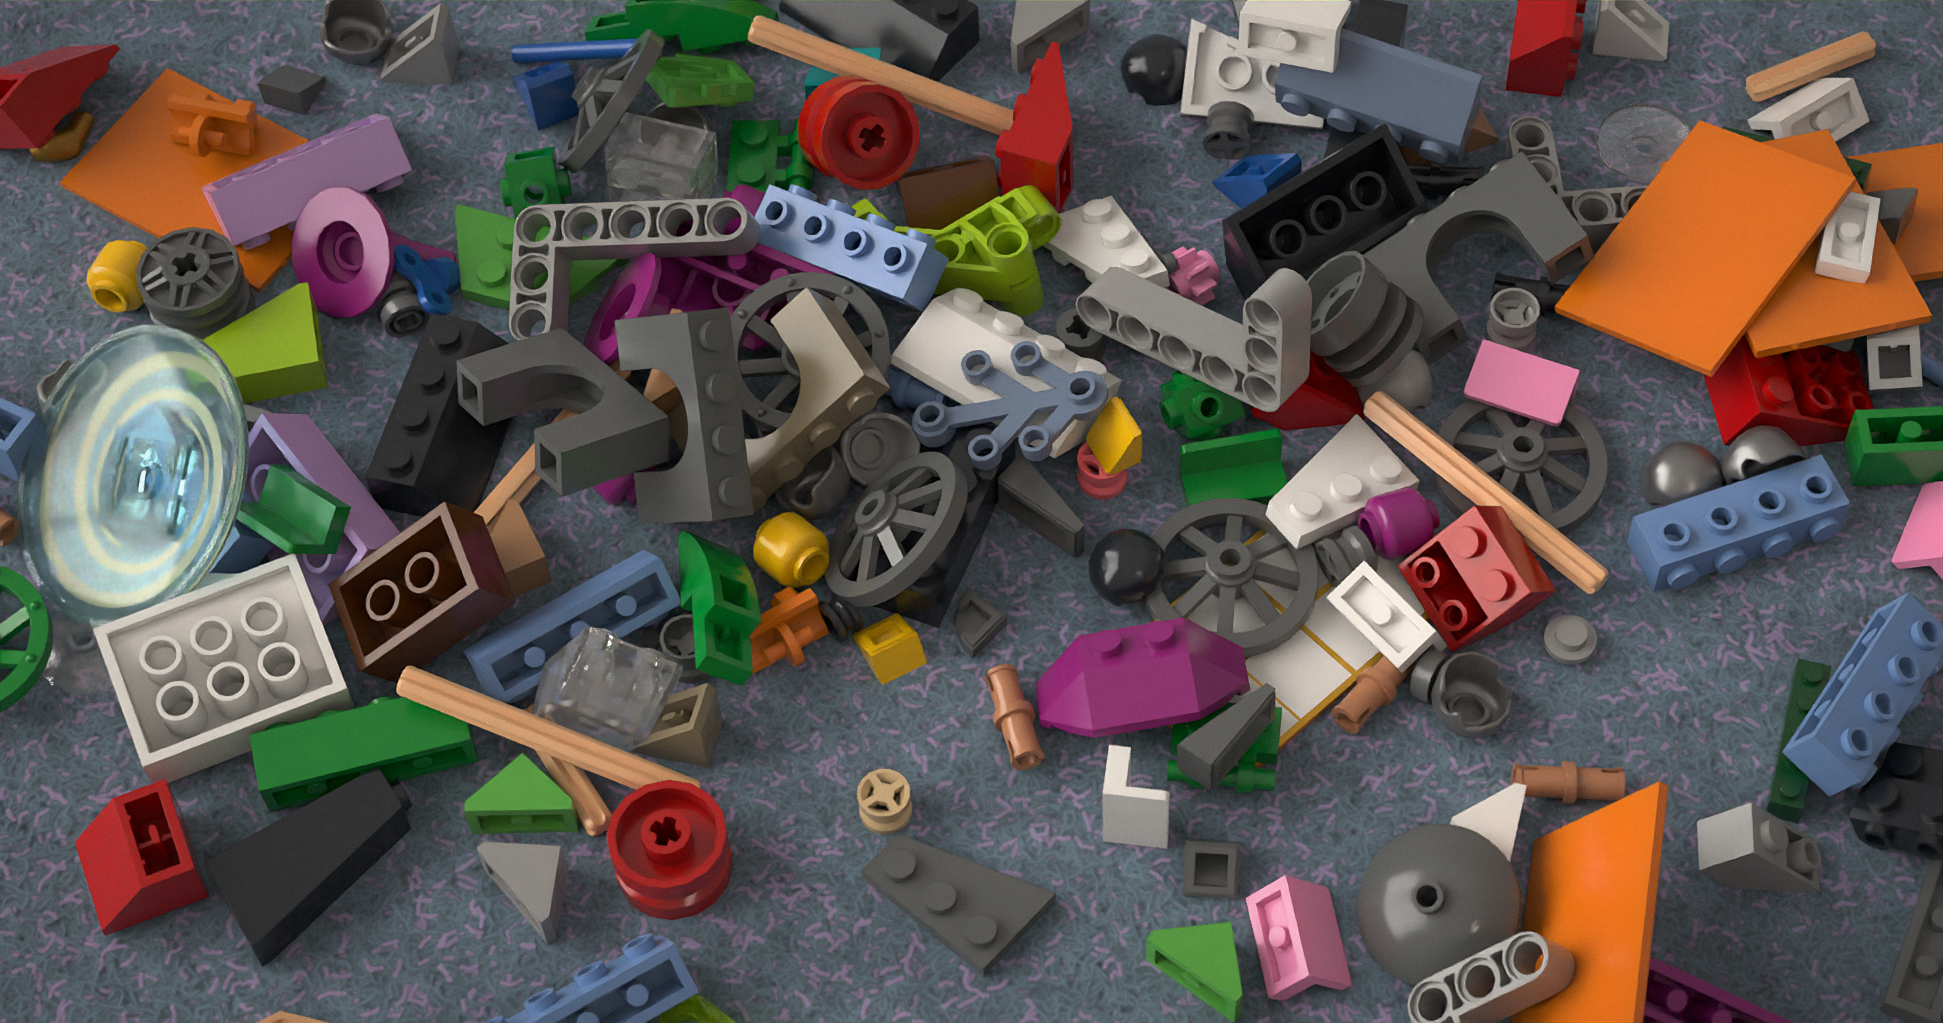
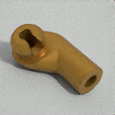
M75 111L66 129L55 130L51 140L42 147L29 148L31 156L38 162L49 163L76 158L81 153L95 125V119L87 112Z

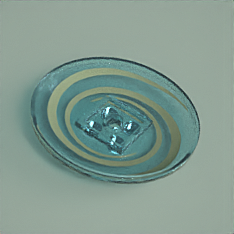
M162 325L130 327L104 338L88 349L70 366L55 385L38 415L39 423L22 462L18 487L17 510L18 520L20 521L18 526L20 542L26 564L36 586L56 610L78 623L93 627L102 626L192 592L202 582L215 564L231 534L242 502L248 471L249 439L246 412L237 383L223 359L206 342L187 332ZM149 473H152L151 484L149 488L145 490V482L147 476L149 475Z

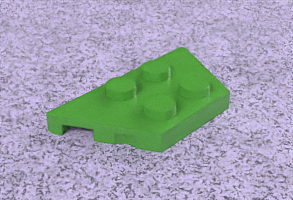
M677 52L675 53V58L661 57L657 59L646 78V81L664 104L671 108L711 104L722 107L738 106V102L753 101L754 81L735 60Z
M457 204L455 220L463 298L509 310L515 218ZM542 227L536 235V242L545 239L551 227ZM582 236V240H587L591 238L587 236ZM629 259L571 261L569 309L575 300L587 296L599 286L598 279L617 264L622 268L629 262ZM548 272L537 276L533 284V290L539 289L546 283Z

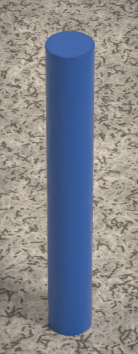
M638 38L515 44L512 47L511 56L515 63L622 58Z

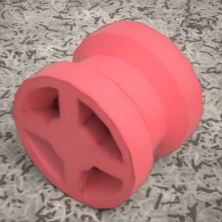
M1085 442L1077 455V480L1079 487L1086 495L1095 499L1104 500L1117 496L1126 487L1128 479L1127 468L1113 475L1106 474L1087 442Z

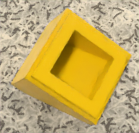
M1116 396L1109 400L1086 436L1088 446L1108 475H1113L1138 464L1142 458V431L1121 398L1119 399Z
M898 613L852 635L882 685L927 663L917 632Z

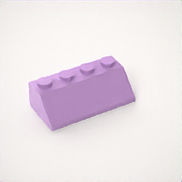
M375 113L201 187L225 236L233 246L242 243L244 250L269 241L271 239L269 231L283 225H287L289 231L295 230L297 218L308 201L326 188L352 187L363 192L375 186L377 193L402 184L404 181L401 175L412 171V168L390 118Z
M261 413L244 441L241 484L251 500L259 502L270 466L286 465L351 507L336 554H295L322 624L326 625L339 617L328 584L400 534V531L307 414ZM240 450L230 465L238 479L240 473ZM274 544L266 555L270 561H274L290 555V553Z

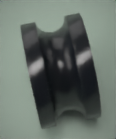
M833 592L830 595L831 601L828 603L820 601L818 608L828 631L838 642L842 643L848 639V631L858 632L864 625L854 605Z

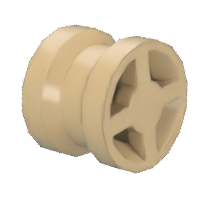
M878 769L868 773L861 780L857 788V801L859 804V815L863 824L870 831L880 835L901 831L912 817L911 790L907 779L894 770ZM877 805L887 806L889 810L876 809Z

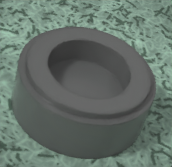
M1430 649L1420 657L1410 680V692L1414 698L1432 705L1431 692L1438 672L1442 665L1452 656L1436 649Z

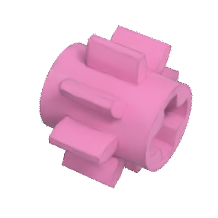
M1182 246L1172 252L1176 258L1177 270L1175 273L1168 274L1169 290L1202 306L1215 299L1216 297L1212 289L1217 287L1221 276L1212 256L1204 250L1197 252L1194 247L1187 251Z

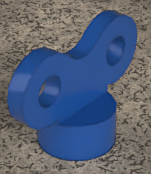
M402 244L394 248V268L414 284L421 306L429 314L446 316L453 307L448 294L455 292L460 284V271L456 263L445 256L422 261L421 256L411 247Z

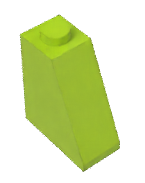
M308 282L294 286L195 344L196 354L215 365L230 385L236 401L244 404L328 388L318 310ZM190 368L192 385L196 395L204 393L206 399L216 396L227 398L221 388L211 378L200 371Z

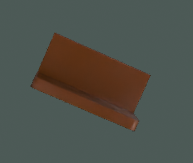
M987 155L905 172L900 179L895 181L897 194L902 198L907 227L942 230L1000 196L994 162Z

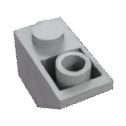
M1919 325L1866 335L1869 395L1921 392L1923 382Z
M1748 803L1697 821L1699 871L1729 888L1811 893L1820 891L1819 867L1821 866V854L1817 841L1757 805Z

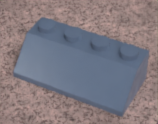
M1341 28L1339 61L1334 72L1280 63L1275 81L1276 102L1281 104L1282 108L1289 113L1297 116H1307L1308 113L1326 119L1327 123L1332 127L1345 132H1352L1356 129L1368 133L1381 124H1387L1398 147L1402 145L1417 150L1423 158L1431 162L1445 163L1449 161L1459 164L1479 114L1482 75Z

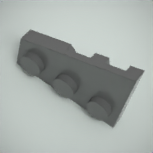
M897 834L862 870V877L867 883L983 977L1056 902L1055 892L901 834Z

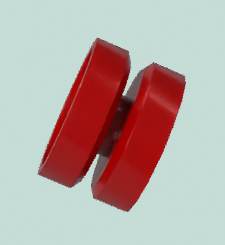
M856 75L837 76L819 85L805 100L798 119V141L806 160L820 173L860 190L881 189L900 179L912 165L920 145V124L913 106L900 92Z
M666 780L642 786L626 796L613 812L606 835L609 854L619 889L633 907L650 917L675 920L695 916L716 903L729 885L734 863L723 811L709 793L692 783Z

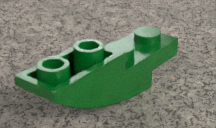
M628 0L623 12L592 17L584 33L587 41L636 39L646 30L651 29L661 36L664 42L675 38V34H679L683 51L697 49L698 53L705 54L718 51L725 44L742 41L743 45L746 46L757 45L748 40V33L753 19L757 15H761L779 22V17L776 10L751 0Z
M682 530L677 536L681 608L693 613L696 669L706 672L713 677L722 678L743 686L753 673L750 635L761 622L759 601L751 573L743 559L735 551Z

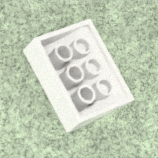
M295 554L284 556L93 629L142 767L152 783L166 779L167 783L252 751L249 734L264 731L272 724L279 722L294 724L314 719L320 713L328 710L339 709L347 711L355 709Z

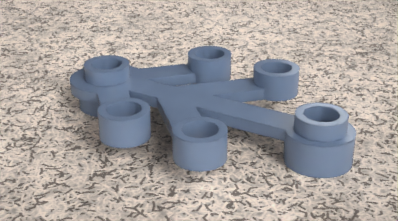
M1023 341L1014 346L1011 351V360L1018 374L1022 376L1034 375L1053 389L1034 392L993 367L990 356L986 352L974 350L967 353L961 361V368L966 380L972 385H983L1002 398L950 408L936 401H927L916 409L912 418V426L917 438L923 445L927 447H940L947 444L953 438L956 428L1003 420L990 435H979L969 443L968 453L973 465L980 470L995 468L1002 459V453L1018 435V442L1024 457L1030 461H1041L1050 455L1052 444L1075 419L1081 421L1090 420L1097 417L1103 411L1108 400V388L1105 380L1095 372L1079 371L1069 374L1044 359L1039 346L1032 341ZM1024 356H1034V358L1028 362H1020V360ZM975 365H985L979 371H970ZM1088 390V392L1083 395H1076L1081 391ZM1053 411L1042 426L1034 425L1025 428L1038 413ZM938 417L935 421L927 423L928 420ZM1034 440H1043L1037 447H1028L1029 443ZM983 449H993L986 456H977Z

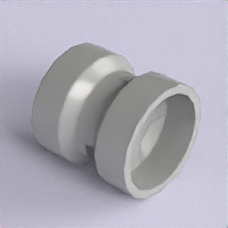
M1521 288L1504 289L1494 295L1490 302L1489 320L1486 327L1487 341L1522 352L1530 349L1535 341L1536 325L1540 315V305L1537 298Z

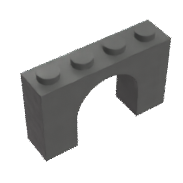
M1523 152L1518 153L1511 159L1499 161L1489 170L1488 174L1470 186L1456 189L1444 203L1428 213L1415 216L1407 223L1404 229L1389 239L1381 240L1372 245L1363 255L1386 275L1387 282H1393L1422 307L1424 320L1420 335L1413 348L1424 356L1428 365L1468 340L1460 317L1435 285V274L1441 258L1458 241L1480 233H1497L1508 236L1522 245L1552 285L1594 258L1588 235Z
M729 307L615 320L621 371L658 369L666 373L674 381L682 395L688 418V439L684 454L679 463L672 467L633 473L639 522H711L753 515V501Z
M563 328L457 360L458 404L483 426L543 408H567L584 412L534 429L535 473L562 497L669 461V438L672 435V427L667 414L657 408L635 387L627 383L609 365L602 362L584 344L578 342Z

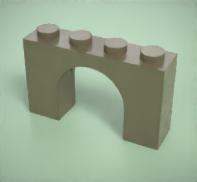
M808 287L801 291L770 320L798 364L801 386L796 406L790 417L780 428L758 439H750L744 430L754 513L759 511L766 504L767 499L785 482L796 478L802 472L804 465L822 449L834 444L840 437V433L855 419L872 410L877 400L890 389V386L835 303ZM682 400L667 416L671 423L672 436L684 454L688 439V418L685 404Z

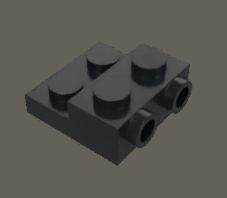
M1897 742L1890 745L1878 775L1874 774L1862 786L1849 816L1859 840L1879 850L1896 848L1916 852L1920 856L1931 860L1943 858V750Z

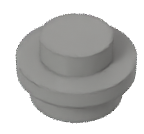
M1562 615L1549 622L1544 632L1543 643L1548 654L1556 661L1566 665L1582 663L1592 656L1597 644V634L1593 626L1584 618L1576 615Z

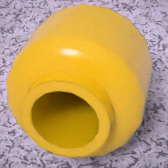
M116 240L109 242L102 248L87 273V284L93 299L98 305L111 312L119 313L137 310L144 304L143 297L137 286L136 269L142 254L148 249L147 246L137 241Z
M794 512L781 513L768 519L759 527L753 545V558L758 567L779 584L785 587L799 588L804 585L813 584L826 571L829 564V542L822 531L802 516Z

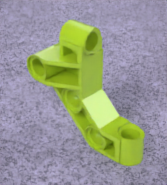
M1028 185L1015 188L1002 197L994 198L942 230L896 226L894 232L906 236L910 228L924 233L936 240L933 248L949 258L934 294L943 295L958 287L969 289L978 293L983 299L999 301L1007 312L1021 317L1035 313L1044 302V291L1033 251L1051 241L1058 234L1062 226V218L1037 187ZM866 198L850 206L856 210L855 217L865 221L869 213L886 219L882 213L879 214L872 203Z

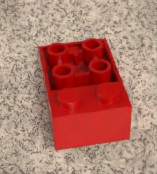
M1052 41L1044 59L1037 58L1030 75L1031 86L1027 94L1021 93L1018 96L1013 110L1014 122L1010 130L1004 129L1001 132L997 141L995 156L1001 159L997 184L998 187L1002 188V196L1015 188L1032 185L1040 190L1060 214L1074 186L1073 128L1059 43Z
M116 44L66 46L0 67V149L39 148L49 142L55 134L54 127L64 115L71 113L81 104L83 100L81 95L91 83L99 80L110 69L109 62L120 48Z
M1743 335L1712 377L1703 374L1722 441L1727 446H1731L1737 437L1745 431L1757 426L1779 427L1799 447L1845 441L1855 410L1874 409L1862 375L1860 363L1855 351L1851 350L1843 352L1828 346L1818 345L1756 358Z

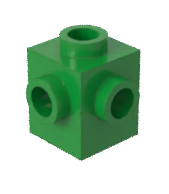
M555 146L507 154L504 162L507 178L500 179V189L504 206H513L515 220L520 212L527 207L565 204V197L572 196L569 172L567 168L559 169ZM532 185L538 186V187L541 188V190H536V189L532 188L531 186H532Z
M1179 370L1172 374L1174 380L1159 385L1164 401L1159 403V408L1165 424L1170 430L1174 429L1176 433L1191 439L1194 438L1195 441L1213 438L1223 432V425L1246 416L1239 399Z

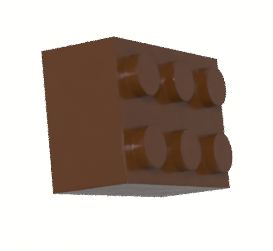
M448 502L440 504L328 584L359 671L398 683L403 670L407 666L422 668L516 602L483 516Z

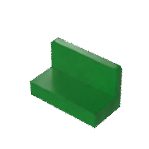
M1280 429L1181 445L1179 478L1186 506L1189 507L1203 501L1222 498L1245 499L1268 505L1269 501L1287 484L1281 461L1282 435Z
M271 465L259 502H237L233 517L287 553L336 554L351 507L286 465ZM235 502L229 503L227 513L230 515L232 514Z

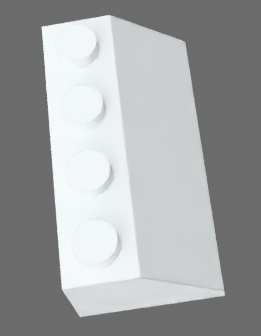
M959 287L934 298L892 354L891 364L962 405L1002 398L983 385H972L966 380L961 368V361L967 353L974 350L986 352L990 356L993 367L1034 392L1053 389L1034 375L1022 376L1016 372L1011 360V351L1015 345L1023 341L1036 343L1044 359L1069 374L1079 371H1092L1099 374L1105 380L1109 395L1105 406L1110 399L1116 397L1122 381L1107 372L1106 367L1100 362L1080 357L1066 349L1061 340L1050 335H1041L1024 325L1023 320L1019 316L1010 312L999 311L983 302V298L978 293ZM1024 356L1020 360V362H1028L1032 360L1034 356ZM975 365L970 371H979L985 365ZM1086 390V391H1081V392L1077 393L1076 395H1083V394L1087 393L1088 390ZM1053 411L1038 413L1025 428L1034 425L1042 426ZM1099 415L1086 421L1075 419L1052 444V451L1049 456L1056 458L1086 441V436ZM1003 420L992 422L996 425H999ZM1037 439L1029 444L1037 447L1043 440Z

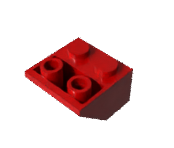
M1518 0L1505 90L1562 97L1565 80H1575L1578 52H1570V50L1580 51L1584 22H1582L1583 16H1577L1576 13H1585L1587 0Z
M1473 506L1397 566L1451 652H1457L1521 619L1557 592L1502 506Z
M166 779L113 798L75 841L99 923L105 936L209 897L181 808Z

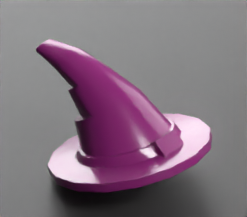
M352 187L326 188L312 197L297 218L292 238L293 269L298 283L308 282L317 309L332 317H359L378 304L389 287L393 270H396L394 268V248L399 244L407 245L414 249L421 256L422 261L445 256L456 263V256L454 252L417 242L392 232L385 213L369 195Z
M649 252L636 257L622 271L606 293L585 335L583 344L606 365L610 366L619 357L615 320L670 314L672 308L682 312L692 311L691 307L670 303V297L657 290L662 272L661 259ZM735 305L720 307V308H728V307H729L730 318H731L732 314L734 313V311L736 310Z

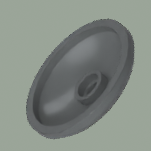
M1451 824L1420 826L1406 831L1391 840L1376 854L1369 864L1361 881L1357 899L1358 925L1369 952L1386 971L1413 986L1516 935L1522 914L1520 885L1515 871L1506 856L1481 834L1471 829ZM1428 890H1436L1438 893L1436 903L1430 907H1423L1421 903L1423 894Z

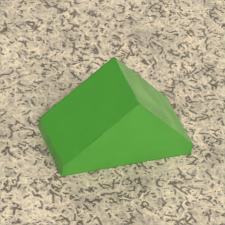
M523 753L465 801L464 813L472 834L579 832V820L573 800Z
M1223 922L1153 930L1146 938V961L1235 1023L1241 1016L1243 992L1232 923Z

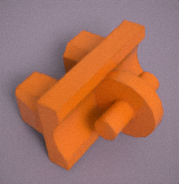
M194 91L189 97L172 94L168 98L167 108L172 117L171 141L189 144L190 152L193 155L206 157L211 149L250 156L256 149L254 129L257 125V112L254 102L238 99L232 105L216 102V99L210 93Z
M790 586L774 594L773 599L770 601L772 608L760 614L761 622L750 635L752 675L784 657L793 667L805 663L801 648L829 634L819 612L817 596L810 588L801 593Z

